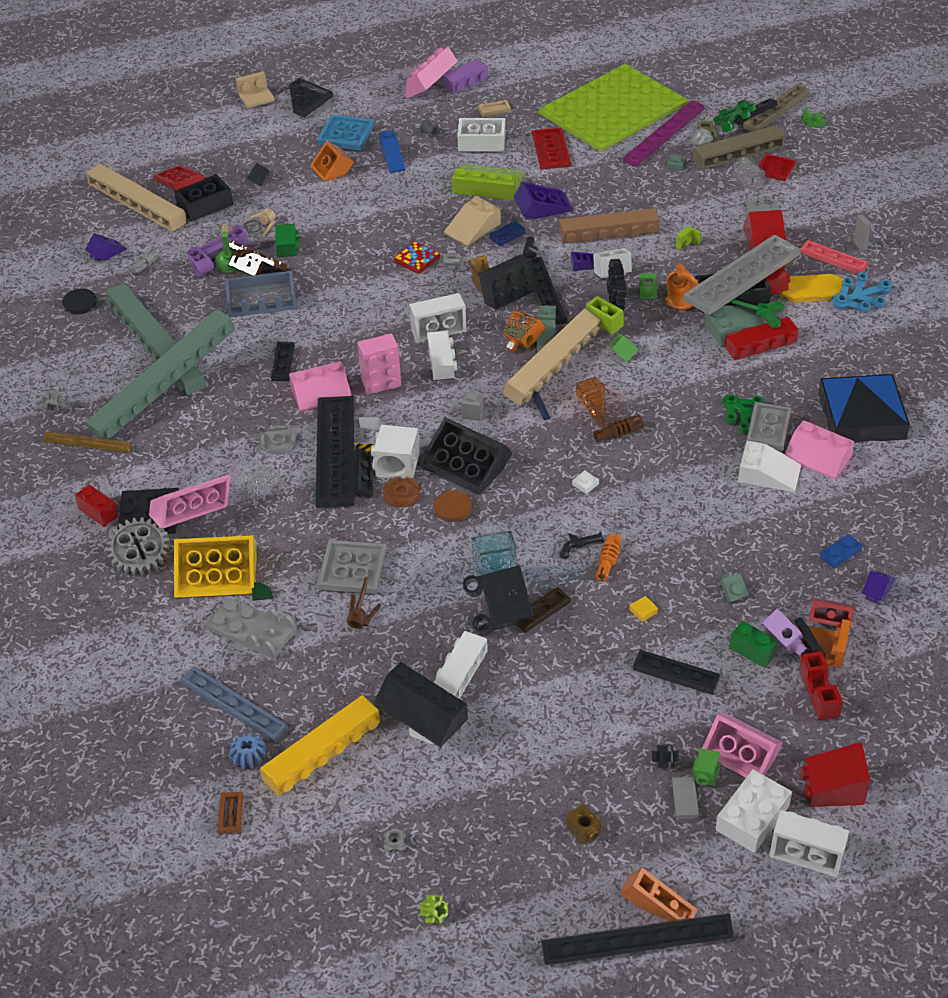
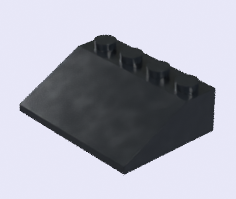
M444 417L417 465L480 495L504 469L512 452L506 445Z

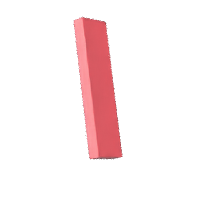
M809 240L800 248L801 253L856 274L863 272L868 266L867 261Z

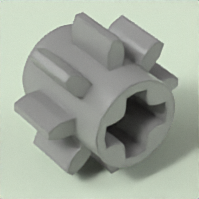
M448 250V254H443V266H448V270H456V266H460V254H456V250Z
M54 390L46 391V394L41 397L42 408H45L48 412L59 411V407H63L64 400H62L63 395Z

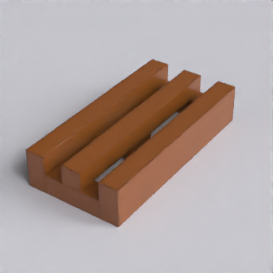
M243 792L221 793L218 822L219 835H223V833L230 835L234 832L241 834ZM235 798H238L236 826H233ZM226 799H230L228 826L224 827Z

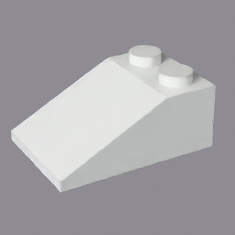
M747 441L740 464L738 482L795 492L801 464L767 444Z

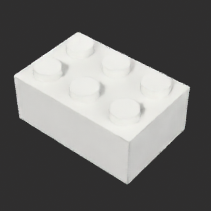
M459 118L458 151L504 152L505 118Z
M460 293L409 304L411 330L417 343L427 341L428 332L448 330V334L453 335L467 331L466 307Z
M752 770L718 814L716 831L755 853L776 825L780 810L786 811L790 806L792 791Z
M780 810L773 833L769 857L838 877L849 830L837 825L820 822L817 819L806 818L794 812Z

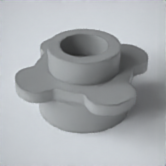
M391 829L385 832L384 838L386 843L384 844V849L386 851H403L406 849V844L404 843L406 833L404 831Z

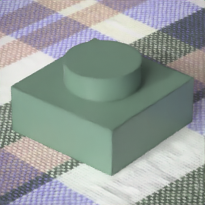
M670 155L667 168L682 170L685 157Z

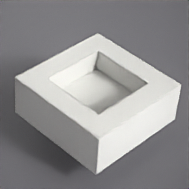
M585 470L572 480V485L586 494L599 484V479Z

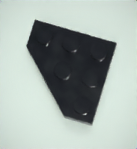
M301 78L289 84L293 113L304 118L333 97V91Z

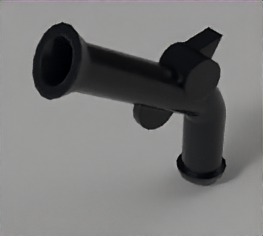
M601 531L598 534L581 538L568 533L570 540L564 544L559 556L562 559H567L572 547L582 548L590 543H603Z

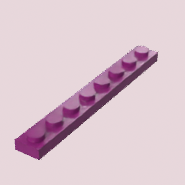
M691 100L624 157L623 162L635 167L640 165L701 113L705 105Z

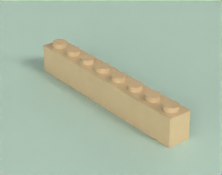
M99 164L86 172L89 185L166 229L174 232L187 223L186 213L182 208L175 206L108 167Z
M584 308L507 381L502 394L519 406L524 401L528 402L534 391L538 392L543 383H547L551 379L554 372H559L563 363L567 364L572 355H576L582 345H586L592 335L596 336L600 330L598 326L601 319Z

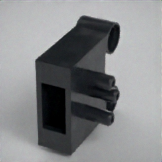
M520 565L480 576L469 575L463 580V588L470 597L479 596L484 589L490 617L485 614H478L473 618L472 626L479 635L486 636L494 630L535 620ZM472 582L478 583L475 590H469L468 585ZM480 621L488 622L485 629H478L477 626Z

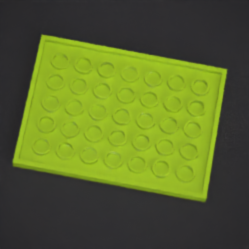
M623 64L539 109V114L601 152L687 105L688 99L629 65Z

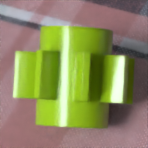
M426 895V900L420 902L419 915L426 917L425 923L441 924L442 919L448 916V903L442 901V895Z

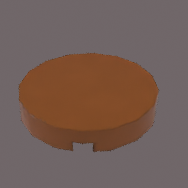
M401 477L390 479L383 487V498L387 504L393 507L411 506L420 497L419 484L409 477H406V479Z
M445 491L437 496L434 501L436 516L445 522H449V520L460 522L471 514V499L462 491Z

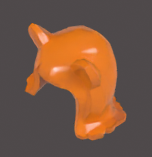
M678 263L676 271H672L667 277L666 289L668 295L665 301L668 306L685 311L693 307V305L683 300V294L699 283L689 271L685 270L683 264Z

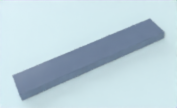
M193 667L180 679L182 685L273 743H276L289 730L287 724L196 667Z

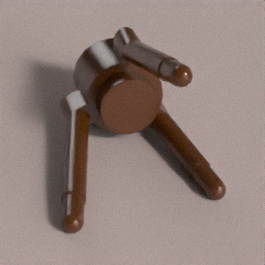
M368 577L364 579L355 609V595L352 594L349 616L346 621L351 628L362 629L363 626L367 627L372 617L381 607V604L378 603L368 616L361 609L369 580Z

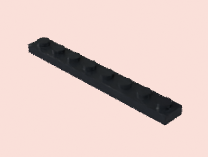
M722 913L542 939L541 945L544 965L729 939L734 938L730 913Z

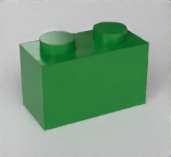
M295 224L275 225L277 258L297 256V250H300V236Z
M741 621L731 633L729 649L765 668L776 655L778 639Z

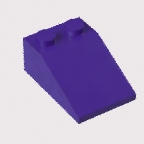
M522 182L514 195L522 215L528 219H539L573 210L564 192L560 189Z

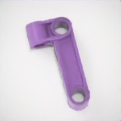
M234 226L228 233L229 243L233 240L243 246L248 244V238L243 226ZM222 236L201 247H192L187 251L190 264L199 277L213 270L214 265L211 259L223 251Z

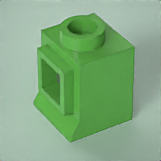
M639 273L640 299H657L656 273Z
M698 748V756H696L692 768L693 776L698 784L715 786L721 767V762H718L720 752Z

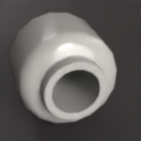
M704 128L696 129L690 139V143L693 145L692 148L711 143L713 136L710 131Z

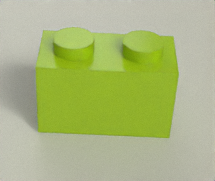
M596 296L586 304V310L601 319L598 327L613 335L624 326V312L620 308L599 296Z

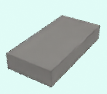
M858 215L853 242L864 251L868 248L872 223L864 215Z
M672 777L671 783L676 820L699 819L694 777Z

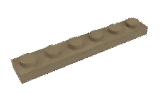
M796 84L776 99L778 106L748 119L743 123V128L750 132L763 129L809 95L810 89Z

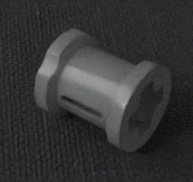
M425 119L420 124L421 132H426L431 138L439 134V126L431 124L429 120Z

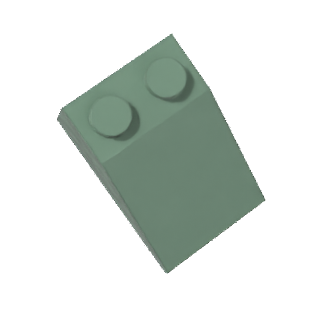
M722 306L710 315L704 313L705 327L720 347L725 346L727 334L765 324L762 318L755 313L754 309L745 306Z

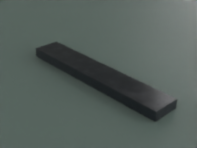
M542 257L529 258L532 259L537 285L536 292L541 305L556 306L555 325L566 323L567 319Z

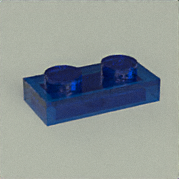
M513 221L489 233V236L498 246H502L525 234V228L518 222Z

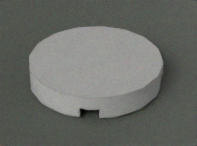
M277 425L266 429L267 432L262 433L260 436L262 449L272 455H281L291 451L297 442L295 431L288 429L287 426Z

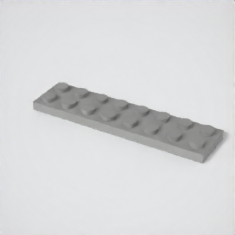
M773 235L683 294V300L710 315L799 256L801 249Z

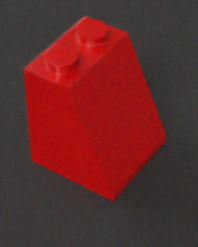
M782 210L748 213L743 227L750 250L773 235L786 240Z
M862 743L851 744L805 758L804 767H801L800 773L801 779L806 781L804 796L805 799H809L810 807L865 805L871 780Z

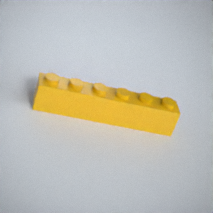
M363 695L263 765L260 768L262 780L278 796L283 792L290 791L294 784L301 779L308 778L316 768L324 766L334 755L341 754L349 744L357 742L367 731L375 729L380 723L379 710Z

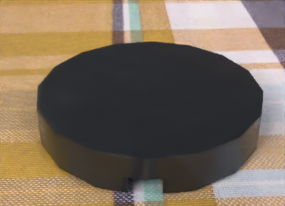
M88 289L72 290L62 300L64 310L74 315L91 311L90 308L95 307L97 303L94 292Z

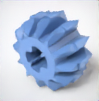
M243 732L241 738L235 736V742L230 743L229 755L236 767L241 765V768L244 770L249 765L253 770L255 763L261 765V759H266L267 748L260 735L255 736L252 732L249 736H246Z

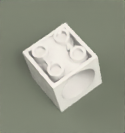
M381 425L379 432L375 434V445H372L371 456H374L372 468L376 472V477H401L402 479L409 477L413 479L420 455L418 428Z

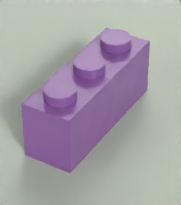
M474 59L442 75V87L455 94L488 78L487 65L478 59Z

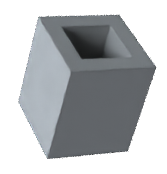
M465 391L462 400V419L480 421L484 409L483 393Z

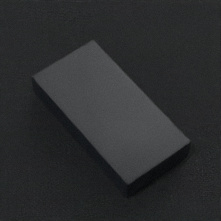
M801 617L794 620L813 652L822 651L824 657H826L825 652Z

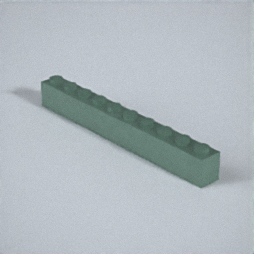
M124 283L106 290L107 305L113 308L117 317H121L124 325H128L131 334H135L138 342L144 344L147 353L152 354L155 362L176 344ZM195 365L176 381L179 391H183L187 396L206 387L204 376Z
M217 309L90 417L86 424L91 433L103 439L113 437L235 330L231 318Z

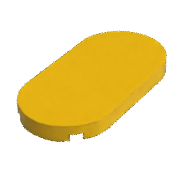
M833 274L791 276V282L788 283L789 290L780 292L779 295L783 299L785 297L788 301L795 303L830 301L834 295L841 292L843 278Z

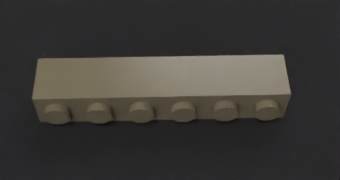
M775 125L697 146L693 149V161L703 170L783 148L786 135Z

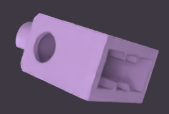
M778 608L762 622L767 632L772 637L778 639V643L789 654L795 651L801 657L802 654H806L809 651V647L804 643L805 638L802 633Z

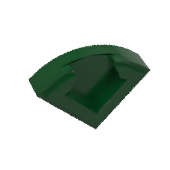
M254 582V588H252L253 601L273 599L272 592L268 586Z

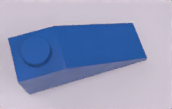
M394 130L380 132V149L390 174L405 171Z

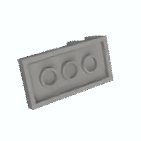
M229 597L205 624L207 630L272 659L277 656L296 632L295 623L288 614L281 620L274 608H270L264 613Z

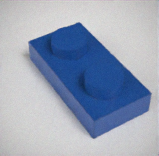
M847 534L820 552V558L831 567L836 568L862 550L863 545Z

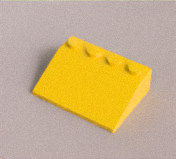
M254 536L174 539V598L252 594L257 562L256 540Z

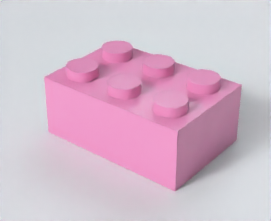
M392 333L358 341L361 381L367 395L401 387L399 350Z

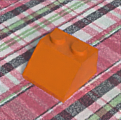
M326 141L310 164V167L326 182L345 175L354 161L339 146Z

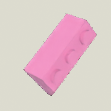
M341 361L289 374L291 389L300 412L318 408V398L351 396L346 372Z
M803 420L794 431L784 455L807 468L835 479L852 457L855 441Z
M727 713L717 714L702 749L720 752L718 762H721L722 766L747 778L752 770L765 776L774 763L783 742Z

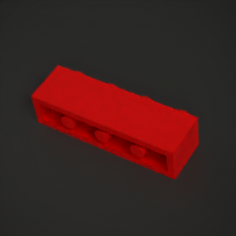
M789 317L779 319L781 325L777 328H772L768 323L727 334L725 349L734 360L743 359L797 342L799 329Z

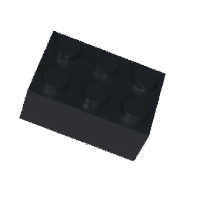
M217 174L181 189L174 190L177 206L185 211L186 217L190 221L234 205L231 189Z
M521 254L479 273L484 302L494 309L503 307L537 291L532 259Z

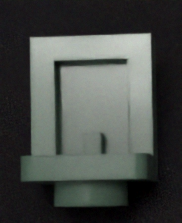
M732 572L721 576L722 580L717 582L718 587L722 585L729 603L749 596L740 573L733 575Z

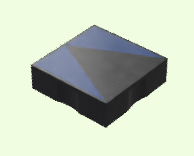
M893 374L820 378L818 395L823 412L827 417L829 431L855 441L854 443L907 440L910 423Z

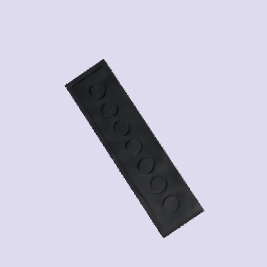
M354 396L318 398L316 508L355 506Z

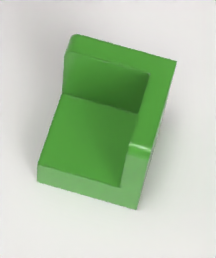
M619 334L609 346L611 350L626 362L639 350L622 334Z

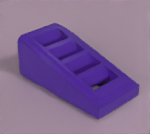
M571 252L570 261L573 271L594 269V254Z

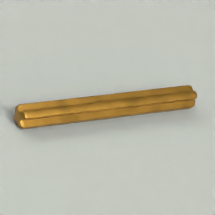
M48 431L44 435L45 442L127 453L132 449L131 442Z

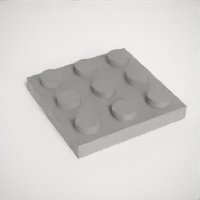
M328 540L317 584L318 590L360 593L364 579L368 577L369 580L365 593L377 594L387 551L386 544Z

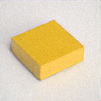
M646 596L629 606V610L641 622L658 613V608Z

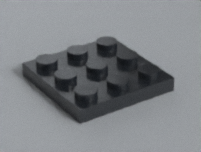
M179 487L122 491L118 524L120 523L125 526V520L133 523V518L140 522L141 517L144 518V522L151 519L152 524H154V520L149 516L150 501L179 491ZM177 524L164 528L165 532L176 534Z

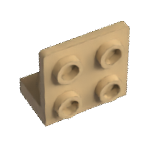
M264 71L236 78L238 95L247 108L275 101L274 96L267 87Z

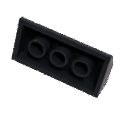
M402 662L386 675L374 701V705L440 748L468 720L467 703Z

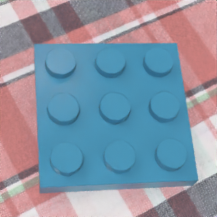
M331 114L317 139V145L323 146L326 141H329L343 149L361 151L374 127V120Z

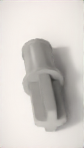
M152 250L146 256H142L138 262L131 266L132 272L138 274L145 268H150L151 264L160 258L159 253L156 250Z

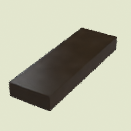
M556 587L531 604L535 620L516 624V626L524 633H527L569 604L571 598L560 588Z

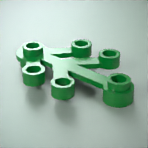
M741 100L730 110L722 109L719 111V115L713 118L714 123H722V131L729 132L734 129L733 121L737 116L742 117V119L751 116L750 112L756 110L755 103L750 104V101Z
M733 394L724 396L722 405L727 409L726 423L735 424L737 422V414L735 413V410L740 412L741 417L739 432L741 434H748L750 426L748 419L751 420L753 408H745L744 406L754 407L755 402L763 403V398L761 396H754L752 399H740Z

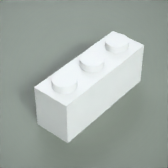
M448 330L428 332L427 340L433 380L454 378V371H457L456 360L453 361L455 359V350L451 349L453 348L452 337H449Z

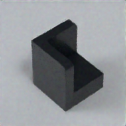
M255 162L246 179L261 186L270 170Z

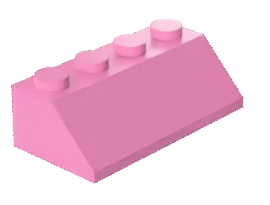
M449 47L438 48L434 51L435 54L427 58V62L421 63L419 69L417 68L411 72V76L407 79L406 98L426 91L458 62Z
M226 475L150 501L149 516L163 529L227 507L231 477Z

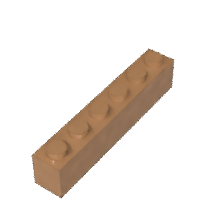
M655 208L559 219V233L563 244L659 232V217Z

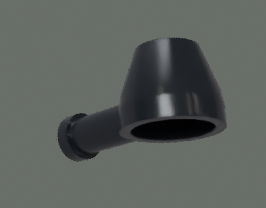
M531 236L527 237L522 254L527 258L536 257L538 248L533 246L535 239Z

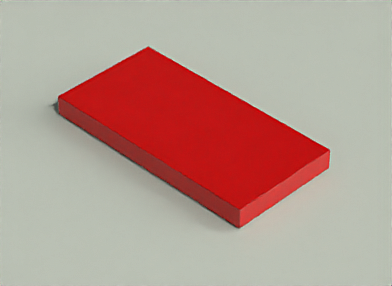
M561 127L531 130L540 170L571 167Z
M182 165L153 176L156 182L174 190L204 180L202 173Z

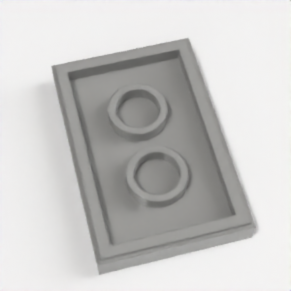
M755 402L746 442L763 443L775 450L783 451L792 408Z

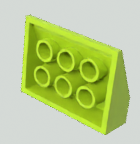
M462 164L455 169L452 176V192L514 200V195L520 186L524 171Z

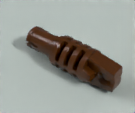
M640 415L627 417L610 423L608 427L593 431L596 442L611 437L616 439L643 428L644 421Z

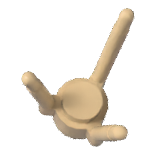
M268 208L249 217L253 219L260 216L257 221L263 225H268L262 235L263 238L266 237L271 227L276 223L274 221L276 218L274 211ZM256 222L251 223L250 226L248 225L247 229H250L254 224L256 225Z

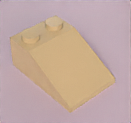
M476 196L462 207L445 229L444 234L468 247L501 224L500 208Z

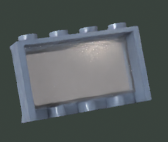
M292 271L225 279L227 307L230 318L297 309Z

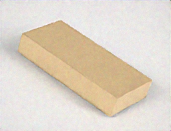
M507 100L478 105V110L482 117L511 112V107Z

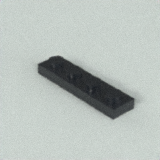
M644 650L639 651L633 664L634 671L714 695L720 680L719 673Z

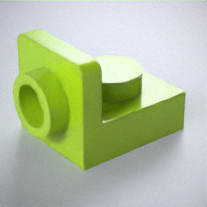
M687 226L677 234L676 248L682 250L685 246H689L691 242L699 246L701 244L702 232Z

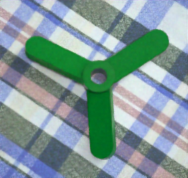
M735 299L730 301L755 309V313L761 316L772 328H777L781 325L780 320L773 314L785 308V305L780 301L768 304L759 303L757 306Z

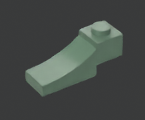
M538 306V319L544 324L546 329L537 338V353L555 337L556 306Z

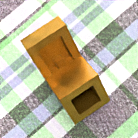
M486 255L469 259L472 271L471 279L480 293H482L479 273L489 269Z

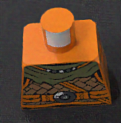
M513 310L503 332V335L509 340L506 349L515 353L519 346L526 349L530 348L546 327L538 318Z

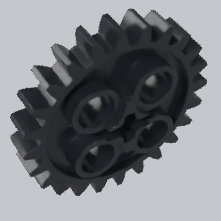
M610 259L607 276L609 303L624 312L627 285L626 280H624L623 264H621L620 259Z

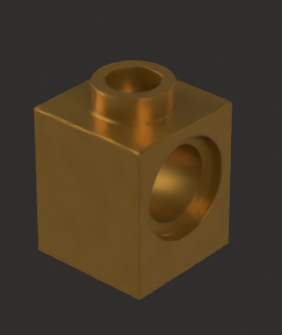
M585 803L566 814V827L583 845L588 841L593 842L599 837L601 821Z

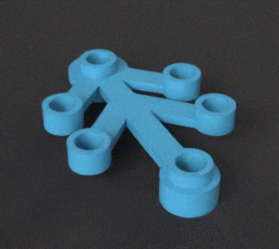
M860 272L856 278L857 284L854 292L847 295L848 289L852 287L853 279L845 277L842 281L843 287L841 292L833 296V306L837 309H844L848 306L863 313L869 312L871 304L877 308H883L886 302L884 297L878 296L875 299L869 297V295L875 293L889 294L892 284L889 280L884 279L878 285L862 290L868 275ZM853 300H859V301H862V302H861V304H860V303L854 302Z

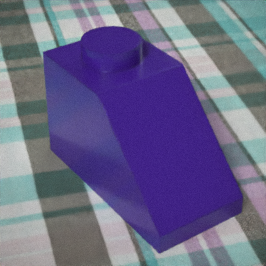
M93 233L85 250L90 253L92 259L106 261L125 251L126 247L116 240Z
M877 570L870 571L861 594L866 595V599L877 603L878 600L884 601L895 581V577Z

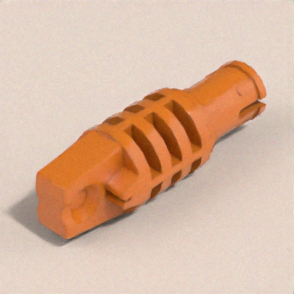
M609 534L603 545L598 559L599 568L595 575L599 581L602 580L603 575V581H607L611 568L616 564L620 553L621 535Z

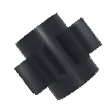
M672 744L657 745V751H652V761L657 762L658 768H673L674 762H679V751L673 750Z

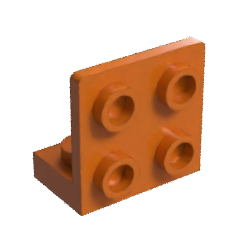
M843 619L841 627H837L836 631L808 626L825 652V660L828 666L842 668L851 624L849 620ZM805 639L804 643L809 647V651L806 654L814 653Z

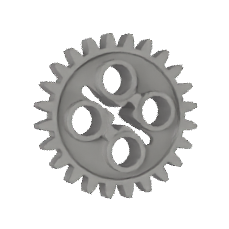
M141 517L140 522H137L136 518H133V523L125 520V526L119 523V530L112 529L114 535H108L109 541L106 542V553L112 567H117L118 572L124 569L125 575L131 571L133 576L137 572H140L141 576H143L146 570L150 574L152 567L158 570L157 564L163 565V558H168L167 552H170L168 533L156 523L152 524L151 519L144 522V518ZM131 534L135 535L145 557L144 560L141 558Z

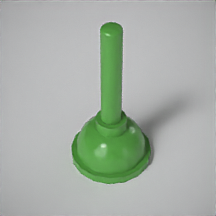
M222 232L223 251L216 256V267L223 273H233L239 270L229 265L235 251L230 249L228 233Z

